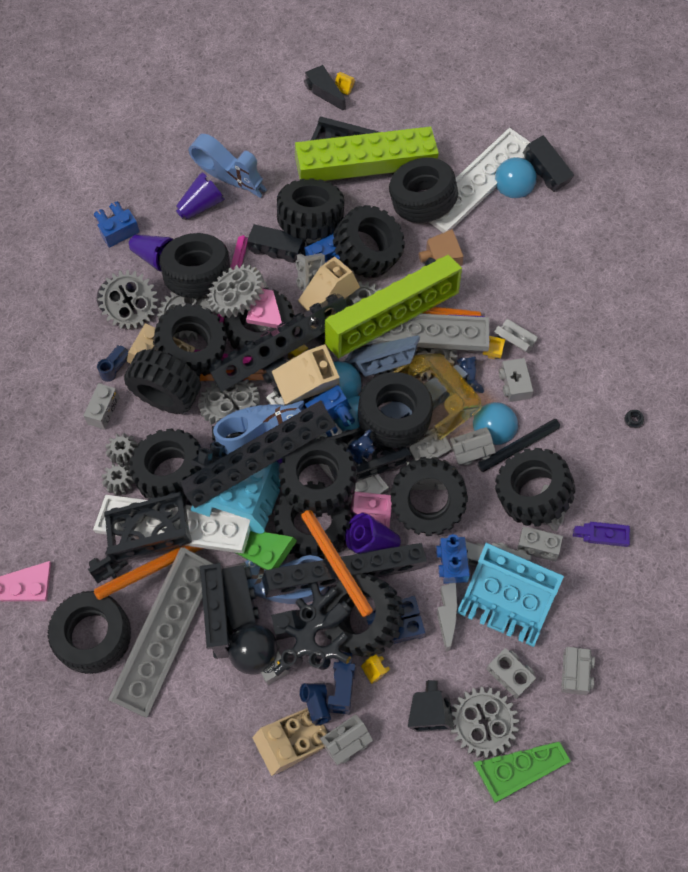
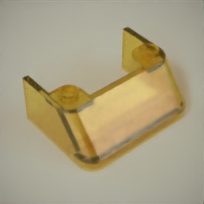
M442 354L415 355L410 364L400 366L393 372L415 376L429 369L450 393L451 396L446 399L444 404L449 415L434 426L437 438L441 440L480 411L482 407L481 398Z

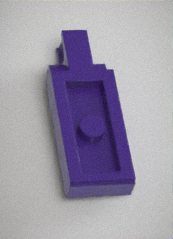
M600 522L584 523V526L574 527L573 537L583 538V541L588 543L629 547L630 526Z

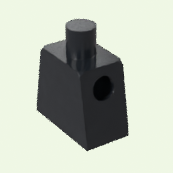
M427 680L425 692L413 694L408 727L415 732L454 730L450 697L443 691L438 690V681Z

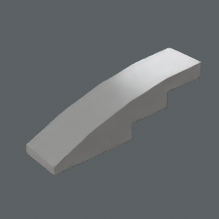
M456 583L441 586L440 594L443 606L437 608L438 621L446 652L450 651L456 624Z

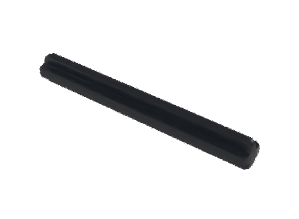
M552 419L500 449L489 458L479 461L477 464L479 470L485 472L560 428V423L557 419Z

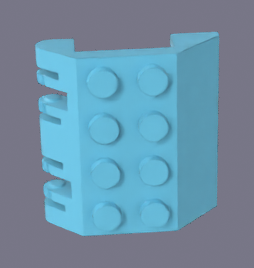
M275 461L197 508H194L192 505L191 511L210 517L213 508L249 519L250 531L259 534L264 533L269 520L268 516L271 515L280 492V464Z
M486 542L457 613L465 617L469 607H472L468 616L472 620L479 607L485 610L480 618V624L484 625L488 615H491L487 627L504 633L507 623H509L510 627L506 635L510 637L515 630L516 624L522 626L523 629L519 634L518 640L523 642L526 633L529 632L525 644L534 647L564 575Z

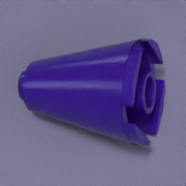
M203 172L198 175L176 205L178 208L176 212L182 219L184 217L189 219L225 200L214 183L206 179L207 176Z
M136 234L129 240V249L157 271L162 272L160 255L166 245L174 239L171 237Z
M360 513L354 516L350 521V524H352L350 529L346 530L345 541L347 547L357 554L399 547L401 544L400 536L369 514Z

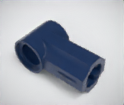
M117 345L106 359L98 362L97 369L103 381L110 382L114 380L117 371L127 361L129 351L125 347Z
M303 683L300 687L299 695L301 701L307 703L312 723L315 726L328 723L331 720V716L326 703V685L324 683Z

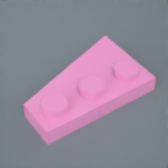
M44 562L0 576V601H47L51 562Z

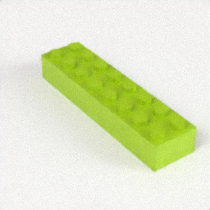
M431 126L295 142V160L299 179L305 180L314 178L315 180L321 179L326 181L392 173L409 161L419 158L438 159L439 155Z
M446 255L427 266H423L420 270L408 274L405 278L393 282L390 286L378 290L371 296L361 299L354 305L346 307L337 314L329 316L325 319V344L339 359L459 293L462 267L449 255Z

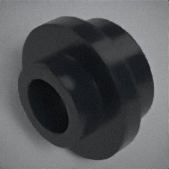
M634 409L626 413L624 421L631 428H639L644 422V416L639 410ZM631 417H635L637 422L632 421Z

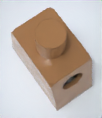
M453 229L427 240L426 251L419 252L421 263L426 262L428 258L437 260L449 255L460 266L463 265L464 256Z

